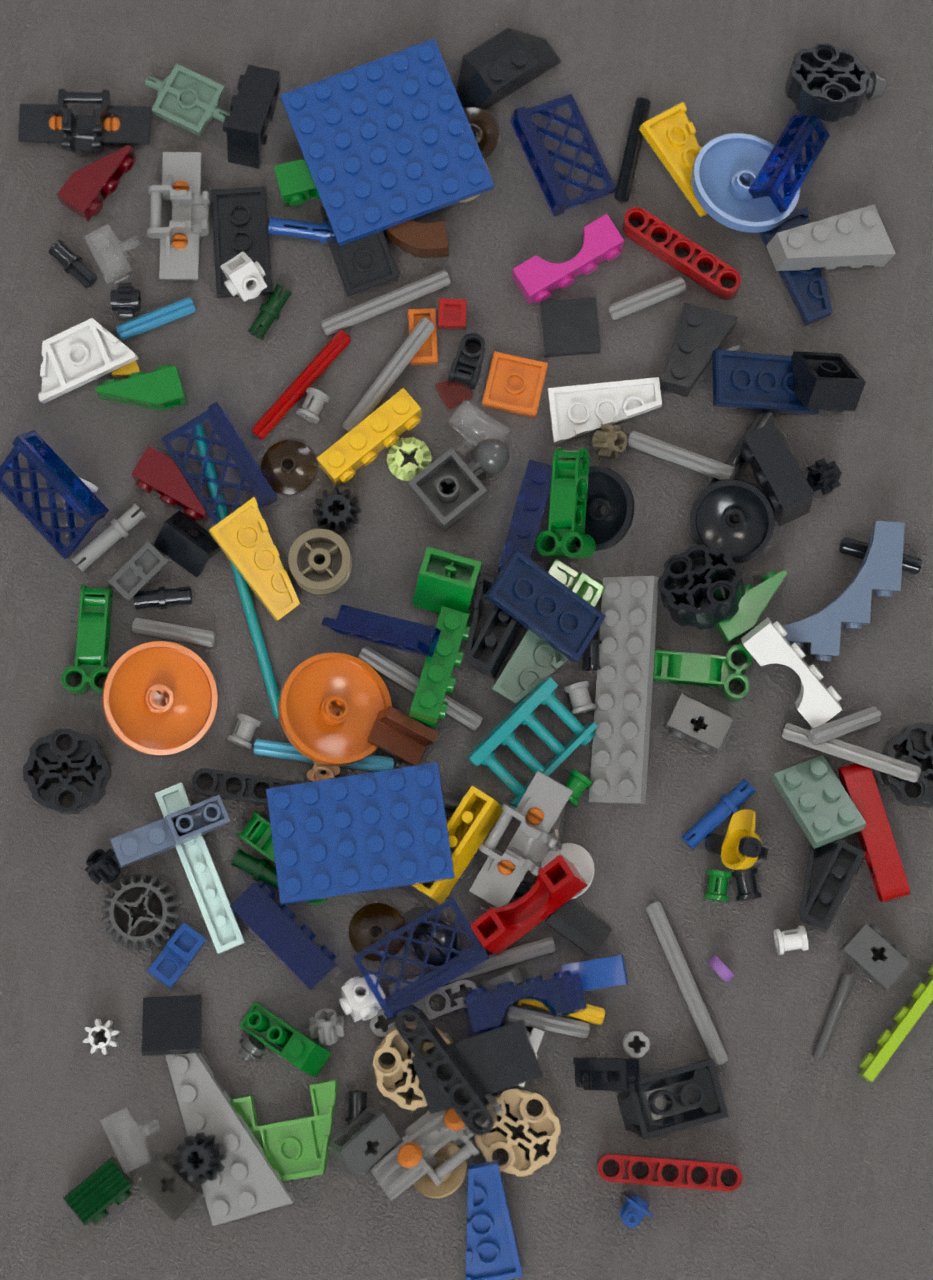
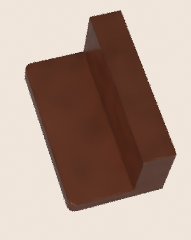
M389 706L379 711L367 741L407 764L416 766L421 759L425 747L435 743L438 732Z

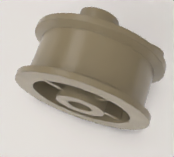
M327 529L309 530L300 535L290 548L288 556L290 571L296 583L305 591L317 595L330 594L340 589L349 579L352 571L350 550L344 539L337 533ZM318 559H325L323 564H316Z

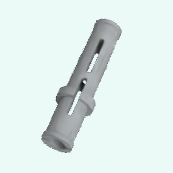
M135 503L117 520L114 518L110 521L111 525L76 556L71 558L75 564H78L86 557L78 565L82 572L120 538H126L129 535L127 532L147 517L140 511L132 518L140 510Z

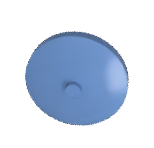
M726 134L711 140L699 152L691 171L692 189L701 207L713 219L737 231L758 233L780 226L793 212L800 195L799 177L790 159L772 143L749 134Z

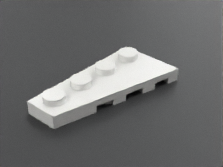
M659 377L548 388L553 444L555 445L600 429L601 424H614L660 408L662 406Z

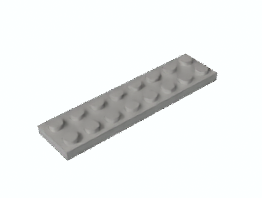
M656 576L603 577L605 590L602 593L601 613L606 617L600 625L599 640L602 641V644H599L600 669L597 670L594 723L598 727L593 731L595 736L592 743L590 781L593 784L589 790V802L646 804L659 578Z

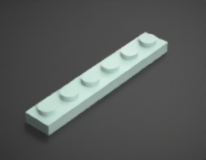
M178 783L155 793L164 818L166 815L191 806L183 783ZM201 835L176 846L217 953L220 954L246 943L204 836Z

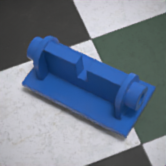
M623 1193L622 1196L626 1202L620 1210V1218L627 1227L634 1228L638 1226L645 1214L652 1217L653 1214L648 1210L649 1204L647 1201L635 1193H632L630 1197Z

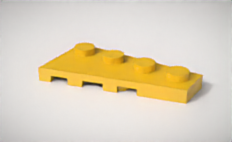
M683 101L642 123L639 130L698 215L702 217L708 213L701 207L694 195L691 184V171L703 147H699L694 135L696 130L693 123L689 122L686 116L687 108Z
M255 497L209 529L208 532L276 621L300 604L289 576L281 563L277 548L274 546L269 535L265 520L258 509Z

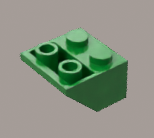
M427 546L412 606L440 614L441 608L444 606L468 614L482 570V562Z

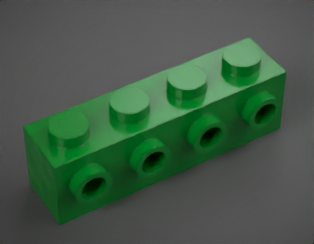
M442 606L409 713V717L432 728L436 727L438 718L444 719L449 704L444 702L446 692L452 693L456 677L451 674L454 666L460 667L464 651L459 648L462 640L468 641L471 626L467 624L469 614Z

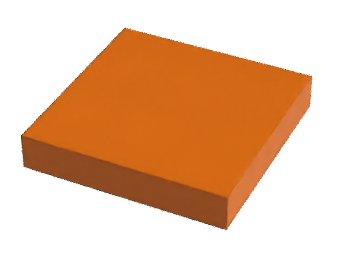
M494 351L482 406L536 418L548 363Z

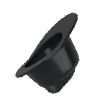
M421 906L408 911L403 917L406 924V939L404 942L406 947L430 968L443 969L456 963L462 950L461 937L457 931L438 912L431 908Z

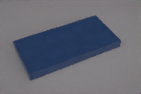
M720 349L712 351L713 406L810 415L819 413V411L806 409L795 395L792 356Z
M517 549L511 553L484 596L573 663L580 660L606 617Z

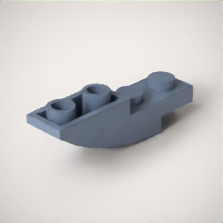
M220 795L166 815L163 819L110 839V844L121 868L193 840L229 823L230 819Z

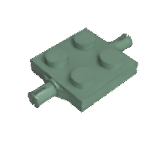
M177 63L171 74L164 81L150 74L147 76L148 79L145 80V86L158 91L157 99L151 109L152 114L200 137L207 124L213 118L224 122L225 117L231 115V113L219 108V102L226 91L225 86Z

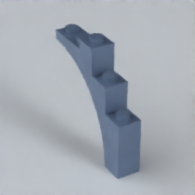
M875 521L872 523L869 545L864 559L846 589L832 603L818 613L799 622L782 625L788 633L785 639L790 645L796 642L800 648H804V643H808L807 655H815V661H832V656H839L841 623H845V628L862 629V624L870 623L872 591H876L875 596L893 597V592L901 591L904 522Z

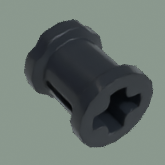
M757 868L732 872V877L736 879L738 890L736 901L762 897L761 892H758L755 876L758 873Z

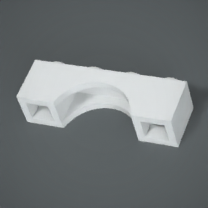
M767 617L741 638L742 644L760 666L778 663L792 668L801 680L800 693L795 701L797 710L812 728L825 724L842 710L838 702L842 699L832 686L826 688L821 682L824 676L814 664L809 667L802 659L806 655L795 642L790 645L785 639L788 633L778 621L772 623Z

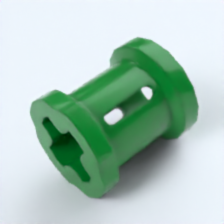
M571 769L569 772L571 776L564 786L573 790L567 802L577 807L580 796L593 783L578 771Z
M707 869L706 874L709 878L707 893L703 894V899L729 902L727 888L729 878H732V873Z

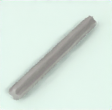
M659 901L647 905L646 911L708 1054L713 1059L715 1066L721 1065L728 1061L727 1054L663 907Z
M547 937L504 950L498 956L490 954L390 984L388 986L390 997L395 1000L552 953L556 950L552 937Z

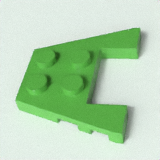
M338 1080L309 1085L314 1116L259 1126L253 1095L234 1098L229 1101L237 1114L242 1116L263 1148L264 1156L272 1168L277 1170L282 1178L280 1179L281 1181L326 1173L329 1152L326 1145L330 1142Z

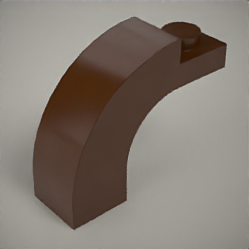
M409 220L383 230L394 245L411 255L423 258L449 256L445 221L419 223Z

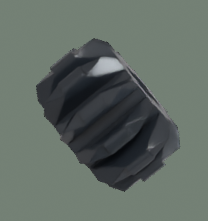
M334 487V495L330 496L329 492L324 490L325 500L316 498L315 503L320 508L314 509L313 514L320 516L316 521L318 526L326 524L325 529L332 530L335 527V532L341 535V527H345L346 531L350 532L352 529L349 522L353 524L359 523V518L355 515L361 513V507L354 506L358 502V498L356 496L349 498L350 491L348 489H345L339 495L338 487ZM335 506H340L341 508L339 516H334Z
M203 1132L196 1133L195 1137L192 1135L187 1136L184 1139L185 1144H181L177 1148L182 1156L176 1157L175 1161L183 1165L178 1173L188 1172L187 1181L192 1182L196 1179L198 1184L206 1183L207 1179L210 1181L217 1179V1172H221L225 1168L220 1161L226 1159L227 1155L219 1151L224 1143L214 1144L215 1135L210 1134L206 1137Z

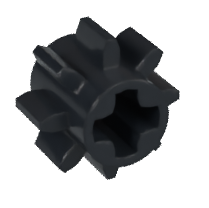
M118 283L117 290H111L110 294L112 311H118L120 318L133 317V312L141 310L140 290H134L132 283Z
M825 458L815 461L814 465L807 467L809 473L806 481L813 488V492L821 489L823 495H826L841 485L839 480L842 472L835 465V461L826 463Z
M111 848L107 852L103 849H97L87 858L86 864L89 867L85 871L95 884L100 883L101 880L105 884L112 883L121 873L119 863Z

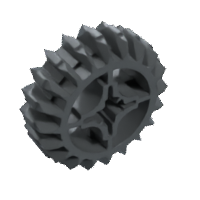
M142 873L140 882H138L137 876L130 874V884L124 878H120L121 889L115 885L110 887L115 896H104V899L111 902L110 907H101V911L109 912V916L103 917L101 921L102 923H112L105 932L107 934L117 932L112 939L114 943L124 938L122 948L127 949L131 942H133V951H139L141 943H143L144 949L149 951L151 950V940L159 947L162 945L159 938L160 935L165 939L171 937L165 929L167 927L171 929L177 928L176 924L169 921L171 917H180L179 913L171 912V908L178 907L179 902H169V899L175 895V892L171 890L164 893L168 887V883L165 881L157 887L159 877L154 875L148 883V875ZM139 888H146L144 894H141L136 902L130 903L122 900L129 892ZM154 893L162 903V916H159L152 910L151 904ZM145 905L146 908L143 910H146V914L153 916V918L140 916L137 920L135 918L137 914H134V910L129 909L128 906L141 908ZM119 908L126 911L129 915V923L127 925L129 928L127 932L120 924L118 918ZM150 921L158 924V927L153 932L144 936H135L137 930H140L145 922Z

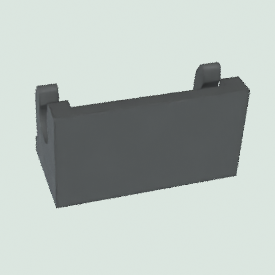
M147 541L108 583L123 598L129 601L168 560Z

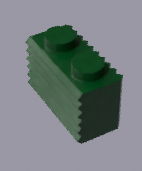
M112 1157L63 1198L84 1225L89 1224L91 1221L96 1225L109 1214L106 1209L112 1203L116 1202L119 1206L132 1195L129 1189L135 1184Z

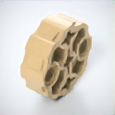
M417 1020L405 1025L409 1029H416ZM393 1026L387 1031V1035L375 1050L373 1067L375 1068L377 1078L376 1085L384 1097H389L398 1103L400 1108L415 1110L418 1107H425L427 1103L417 1074L412 1078L413 1069L410 1063H413L411 1057L415 1055L413 1052L411 1054L407 1053L408 1045L397 1032L396 1027ZM436 1028L447 1044L453 1043L448 1033H444ZM424 1039V1042H422V1048L425 1052L427 1049L435 1046L429 1039ZM384 1052H390L395 1056L396 1060L391 1065H385L380 1061L379 1056ZM403 1071L407 1072L406 1080L400 1081L395 1085V1082L402 1079ZM408 1088H414L415 1095L412 1096V1099L406 1098L405 1092L408 1091Z
M519 1088L504 1089L500 1094L494 1096L504 1111L499 1114L501 1119L496 1121L493 1128L499 1127L507 1135L505 1137L498 1131L485 1135H475L476 1145L487 1162L493 1161L492 1153L498 1148L507 1150L509 1158L504 1164H499L501 1172L515 1174L517 1177L531 1175L544 1164H549L556 1154V1146L559 1134L561 1133L559 1119L549 1106L548 1101L539 1093L520 1090ZM532 1099L540 1100L543 1105L541 1113L536 1116L530 1115L526 1111V1105ZM509 1103L510 1113L518 1118L516 1121L506 1115L505 1104ZM504 1122L514 1127H518L520 1124L523 1125L522 1131L531 1141H527L519 1136L513 1139L511 1137L512 1131ZM530 1127L537 1133L547 1131V1134L536 1137L528 1129ZM549 1139L546 1146L549 1153L547 1155L540 1154L539 1157L537 1156L534 1159L536 1154L534 1145L536 1143L541 1145ZM519 1142L529 1149L530 1160H526L525 1151L517 1146Z

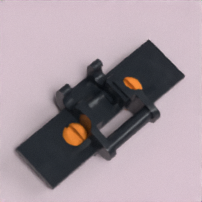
M59 89L57 104H20L18 141L60 143L65 151L103 152L104 146H110V144L150 145L152 108L146 106H110L109 90H103L102 93L66 92L65 89ZM66 103L101 104V108L93 110V116L74 115L72 110L68 109Z

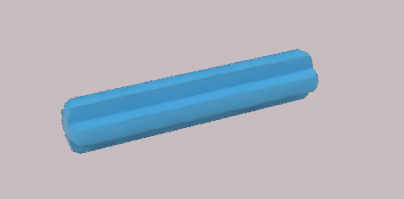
M187 297L118 324L116 331L121 340H126L192 314L196 311L192 299Z

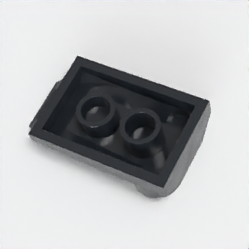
M712 1058L639 1078V1092L622 1091L617 1096L626 1130L636 1133L643 1140L729 1117Z

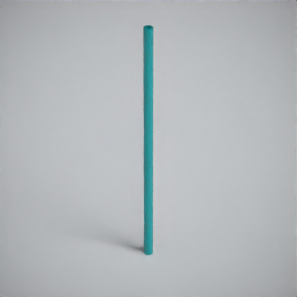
M196 424L192 426V431L218 522L228 516L203 425ZM230 561L274 718L277 719L279 718L278 704L280 694L248 583Z

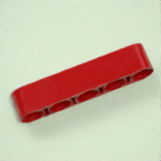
M633 207L626 212L623 221V232L629 239L718 298L729 300L737 294L741 283V276L736 269L645 209ZM637 219L642 223V226L633 227L629 224V221ZM660 234L665 238V241L661 243L655 242L652 236ZM678 249L685 250L688 256L680 258L675 254V251ZM705 264L710 267L711 271L703 273L698 270V266ZM728 279L734 284V287L725 288L721 285L720 281Z
M856 763L839 767L838 773L841 784L866 822L865 828L858 831L857 834L862 850L866 852L865 860L878 899L881 903L910 895L909 884L872 769Z
M605 1153L600 1156L596 1165L601 1178L605 1181L729 1192L738 1189L743 1180L740 1169L728 1162ZM608 1159H613L618 1163V1170L613 1175H606L602 1171L603 1163ZM637 1162H644L647 1165V1173L641 1178L634 1177L632 1174V1166ZM667 1164H673L677 1169L676 1176L671 1180H665L661 1175L662 1168ZM698 1166L704 1167L706 1171L705 1179L701 1182H693L691 1171ZM725 1169H732L735 1173V1180L729 1185L722 1184L720 1179L721 1173Z

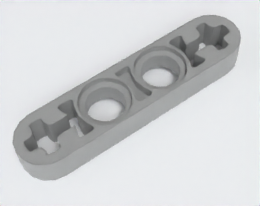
M459 980L380 1010L370 1020L371 1030L377 1036H386L387 1031L383 1032L382 1028L377 1029L375 1027V1023L379 1021L378 1016L383 1015L385 1019L394 1016L391 1010L397 1009V1015H399L403 1008L409 1004L421 1009L429 1020L468 1006L477 998V987L470 980ZM461 984H465L467 988L472 987L473 993L469 994L470 1000L465 1001L463 997L454 999L457 1005L451 1007L450 997L445 992L446 989L451 988L452 994L460 991L459 986ZM435 994H440L446 999V1006L441 1011H434L429 1005L430 998ZM395 1022L388 1025V1030L395 1026Z

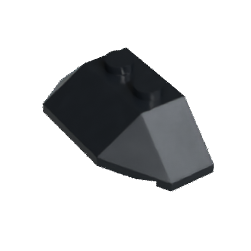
M507 28L463 56L456 93L463 109L475 107L485 111L561 63V60L546 39Z

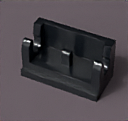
M573 1058L576 1087L582 1088L584 1086V1090L639 1092V1059Z

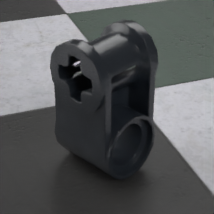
M471 332L463 336L456 358L451 366L448 382L453 383L456 381L470 385V389H476L486 350L484 338L478 333ZM469 343H477L481 347L477 353H469L465 348Z

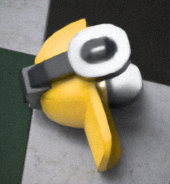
M750 809L740 810L733 814L726 836L711 833L705 840L706 850L714 854H721L722 863L727 868L734 870L751 868L758 859L766 860L769 851L768 848L762 847L761 838L755 832L756 812Z

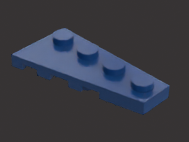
M495 1160L470 1165L468 1171L465 1280H508L523 1277V1268L499 1162Z

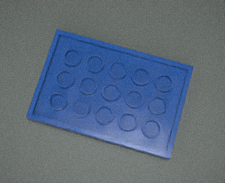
M438 762L266 789L279 895L282 905L455 878Z

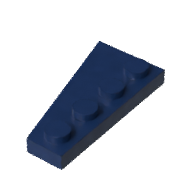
M808 206L792 212L789 218L780 226L769 231L759 232L765 246H767L776 233L809 224L808 217L810 214ZM820 267L811 268V270L778 271L805 326L828 317L832 313L825 278H822Z

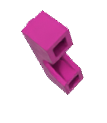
M608 214L583 227V247L573 259L563 263H550L535 255L512 269V278L529 305L535 301L537 303L545 301L555 289L559 287L561 289L567 288L575 281L574 278L582 273L588 275L598 268L599 263L606 259L608 262L621 255L624 239Z

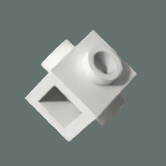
M241 252L220 266L228 279L224 282L232 296L238 295L244 302L257 297L267 287L262 278L266 275L263 268L257 261L253 263L244 252Z
M370 973L362 978L359 976L351 978L345 983V986L341 987L342 998L339 999L340 1005L345 1015L351 1014L354 1022L361 1019L363 1021L369 1020L376 1016L378 1011L386 1008V997L374 973Z

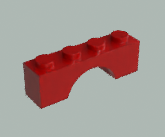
M561 854L537 872L538 877L534 886L524 896L506 906L492 907L469 925L483 948L498 956L588 886L574 864Z

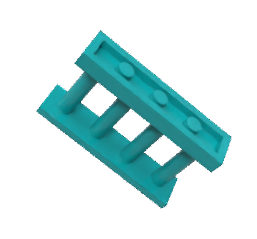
M545 677L465 757L474 766L478 767L480 764L483 766L487 765L515 794L509 801L515 807L518 806L533 778L523 787L494 757L495 753L493 751L500 744L503 746L507 745L534 774L540 771L549 776L580 744L585 746L595 736L593 731L598 727L594 722L589 721L583 726L555 697L556 693L553 690L558 684L551 677ZM540 703L543 705L547 704L575 733L564 746L535 717L536 713L533 710ZM521 723L523 725L527 724L555 753L544 766L514 737V730Z

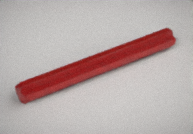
M339 330L251 429L256 437L261 440L264 439L304 395L307 388L312 386L351 342V338L346 332Z

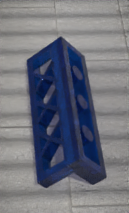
M803 113L792 115L748 190L753 199L769 196L779 212L787 211L830 136L818 117L806 116ZM813 129L819 136L816 142H813ZM803 146H805L806 149L805 161L802 160ZM792 165H794L795 168L794 180H791ZM781 184H783L784 188L783 198L778 192V189L780 188Z
M342 604L337 619L324 616L322 621L323 626L337 634L431 658L441 630L433 626Z

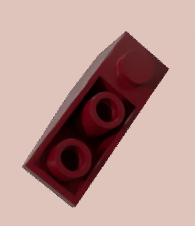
M127 145L73 172L57 193L61 204L86 221H89L92 216L98 215L103 207L105 198L108 194H113L118 188L119 179L124 173H128L133 168L136 156L132 147Z
M148 446L131 473L134 480L137 481L135 486L146 493H150L153 490L160 494L159 499L171 507H174L175 504L183 507V513L198 521L199 517L207 521L209 517L173 459Z

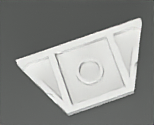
M93 318L42 341L43 362L40 369L42 388L38 398L43 404L138 360V355Z

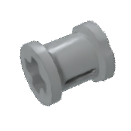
M307 388V396L302 407L297 409L296 414L309 422L318 424L320 412L324 404L329 402L330 397L317 389Z
M589 681L578 682L564 688L565 693H569L573 707L571 714L573 716L596 709V705L592 704L588 692Z
M238 713V722L232 735H228L227 740L244 748L251 749L252 744L250 742L256 728L260 727L261 722L245 714Z
M631 1031L622 1040L623 1050L631 1057H643L650 1048L649 1038L642 1032ZM634 1036H637L638 1040L644 1043L643 1047H639L636 1053H634L633 1048L628 1046V1042L633 1041Z

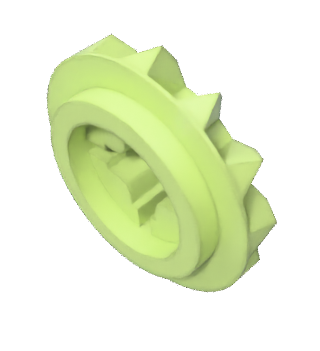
M414 437L401 438L391 446L387 454L389 470L395 477L403 481H410L432 462L431 452L424 441ZM401 451L408 455L415 452L414 460L416 464L409 462L402 467L404 457Z

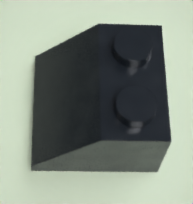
M793 352L795 395L806 409L810 411H819V409L832 410L835 412L856 410L866 381L843 354Z

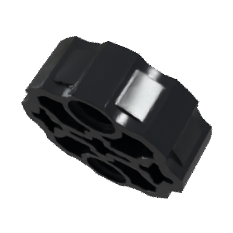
M816 44L809 49L802 48L795 54L786 81L785 93L795 103L796 109L804 115L818 117L827 122H835L840 118L853 116L860 110L870 80V73L868 67L859 61L858 55L848 49L836 48L831 44Z
M694 545L680 554L672 555L664 564L665 570L658 579L659 592L664 607L667 608L672 620L681 626H696L700 630L714 628L717 623L731 619L739 611L740 599L745 595L744 582L740 567L733 561L732 554L725 549Z
M921 722L902 729L899 734L886 743L881 754L895 758L896 751L893 748L902 743L901 753L904 755L897 759L917 765L922 768V765L918 762L925 759L927 761L926 766L929 769L921 770L916 783L880 772L884 785L888 786L895 794L896 800L907 806L916 805L930 808L933 807V782L925 777L933 780V744L931 742L933 725ZM907 783H911L917 788L915 798L906 795L904 788Z
M68 728L57 729L45 738H39L30 747V755L27 763L23 766V778L28 784L32 798L41 806L67 815L78 814L81 810L91 805H96L105 795L107 782L111 778V763L107 761L100 743L88 734L84 735ZM66 736H71L72 746L68 750H61L60 741ZM46 757L51 763L58 762V764L48 765L42 759ZM85 760L84 762H81V763H76V762H75V761ZM95 763L102 767V770L97 771V776L90 772V769L95 768ZM67 765L74 770H78L69 773L68 778L62 774L55 773L65 771ZM38 767L45 771L44 775H40L39 780L33 777V773L38 772ZM86 778L93 785L90 787L85 781L77 782V779ZM59 780V782H61V783H52V784L50 785L51 781ZM67 793H73L75 795L74 804L68 808L64 807L62 803L63 797Z

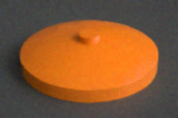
M167 641L147 642L123 654L108 672L102 691L104 715L113 733L131 749L147 755L166 756L190 748L206 734L217 710V687L206 663L192 650L177 643Z
M323 653L308 658L291 672L280 692L278 711L280 723L286 737L301 754L320 764L345 766L365 759L378 748L369 743L367 739L379 711L389 706L392 707V702L383 679L366 662L344 653Z

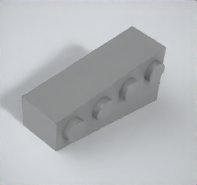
M875 204L778 232L766 246L776 271L811 270V268L815 267L835 269L841 266L862 268V266L866 265L884 267L895 255Z

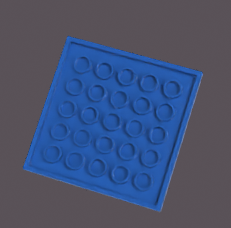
M435 39L425 41L280 95L339 247L494 189V183Z

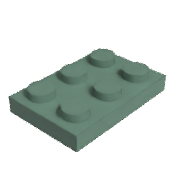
M823 755L773 774L772 781L814 849L865 828V820Z

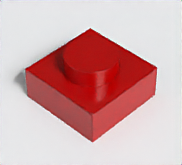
M439 298L438 328L466 329L467 299Z

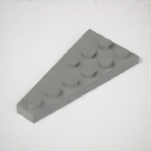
M201 1053L165 1055L187 1135L195 1137L196 1133L203 1132L207 1137L213 1134L215 1135L214 1144L224 1143L223 1147L219 1149L220 1153L227 1155L226 1159L220 1161L225 1167L224 1170L217 1172V1179L213 1181L207 1179L206 1183L201 1184L212 1225L216 1226L296 1202L292 1193H289L280 1179L282 1178L277 1170L272 1168L264 1156L263 1148L242 1116L237 1114L229 1102L231 1099L225 1091H222L214 1079V1073Z

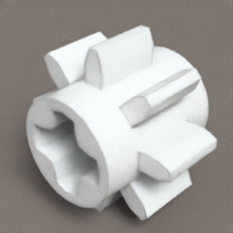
M95 1019L96 1027H85L89 1035L88 1038L83 1040V1043H90L93 1046L90 1053H95L98 1048H101L102 1053L107 1055L108 1046L118 1047L119 1044L114 1039L115 1035L120 1034V1031H113L110 1028L113 1024L112 1020H109L105 1026H102L101 1020ZM105 1030L104 1036L108 1038L107 1042L98 1043L99 1037L96 1036V1032H103Z

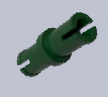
M277 284L265 305L261 304L259 315L248 329V332L254 336L258 328L262 327L256 337L259 340L263 341L275 320L278 321L281 309L292 295L290 291L285 289L282 296L278 298L283 290L281 285Z
M241 849L236 852L231 866H235L252 875L253 880L257 882L261 880L279 890L276 868L268 865L269 862L262 859L260 861Z

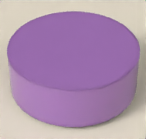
M716 954L708 960V964L725 982H729L735 976Z

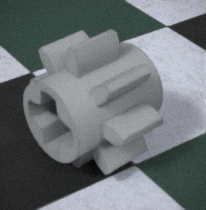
M321 1009L316 1012L315 1018H309L310 1038L317 1037L319 1044L332 1045L338 1041L339 1036L344 1037V1017L337 1016L334 1010Z

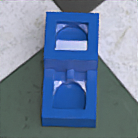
M183 922L167 942L164 950L147 970V973L171 989L202 948L206 939Z
M623 955L562 964L566 994L628 984Z

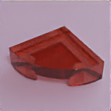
M449 382L435 384V388L448 411L473 398L470 391L464 386Z

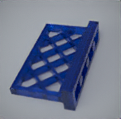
M572 94L528 109L523 106L514 110L510 120L511 125L554 217L564 214L566 209L615 192L616 187ZM568 104L572 112L571 118L567 119L556 114L557 107ZM542 114L548 117L549 121L546 128L535 124L532 116ZM552 119L567 125L564 135L548 129ZM570 127L581 131L583 136L581 143L566 137ZM545 135L560 141L557 152L545 147L543 142ZM563 143L578 149L575 159L559 153ZM581 151L592 155L594 159L592 167L577 161ZM556 159L571 165L568 176L556 171L554 166ZM574 167L589 173L586 183L570 177ZM594 175L603 179L606 187L597 189L588 185L591 176ZM568 183L583 189L579 197L569 199L565 190Z
M218 402L208 406L207 411L161 438L164 446L214 525L219 523L216 517L218 504L232 507L233 513L242 506L239 504L242 490L254 492L259 500L257 501L258 509L265 505L269 506L278 500L276 493ZM208 420L213 427L210 438L195 435L197 425ZM215 433L218 435L220 440L214 439ZM179 436L189 438L186 453L174 450L170 442ZM193 440L209 443L205 457L190 454ZM213 444L225 446L227 450L225 461L209 458ZM178 456L185 457L183 463ZM230 456L232 457L235 463L229 462ZM189 458L204 461L201 476L188 473L186 468ZM208 463L223 466L220 480L205 477ZM227 467L240 470L242 475L239 484L224 481ZM193 479L199 480L198 487L193 481ZM244 480L247 481V483L249 484V486H244V485H243V484H244ZM203 482L218 484L215 499L202 495ZM223 486L238 489L235 503L219 500ZM207 502L214 503L213 510Z
M33 430L18 435L13 441L14 448L0 466V490L64 559H67L73 554L95 523L105 517L109 509L38 433ZM20 453L27 459L28 468L19 467L18 455ZM6 472L13 473L14 487H10L2 479ZM20 472L29 473L30 487H22ZM36 473H40L46 479L47 488L38 487ZM23 492H31L33 506H28L24 502ZM39 492H46L48 494L49 507L40 506ZM55 493H59L64 498L66 508L57 507ZM41 512H50L51 526H46L43 523ZM57 512L66 513L68 527H59ZM74 513H78L86 522L82 528L75 527ZM60 532H69L70 544L68 547L61 542Z
M451 897L353 955L352 958L385 1017L389 1019L489 959V956L479 943L455 899ZM448 906H451L456 914L453 927L437 923L440 911ZM435 915L434 922L426 921V919ZM459 921L464 930L457 929ZM420 923L432 925L428 942L412 938L416 925ZM436 927L452 931L448 948L432 944ZM410 930L408 937L401 936V934ZM456 932L468 935L473 946L463 952L452 949ZM394 938L407 940L403 957L387 954L389 943ZM411 942L427 945L423 963L407 959ZM385 944L383 952L376 951V949ZM431 947L447 951L444 963L438 967L427 964ZM451 952L458 954L449 960ZM369 953L382 955L378 973L366 970L360 959ZM386 957L402 960L398 978L381 974ZM406 962L422 966L419 978L413 982L402 979ZM426 967L433 969L424 975ZM369 974L377 976L375 984ZM380 977L397 981L394 993L385 999L382 998L378 991ZM401 982L408 984L399 990Z

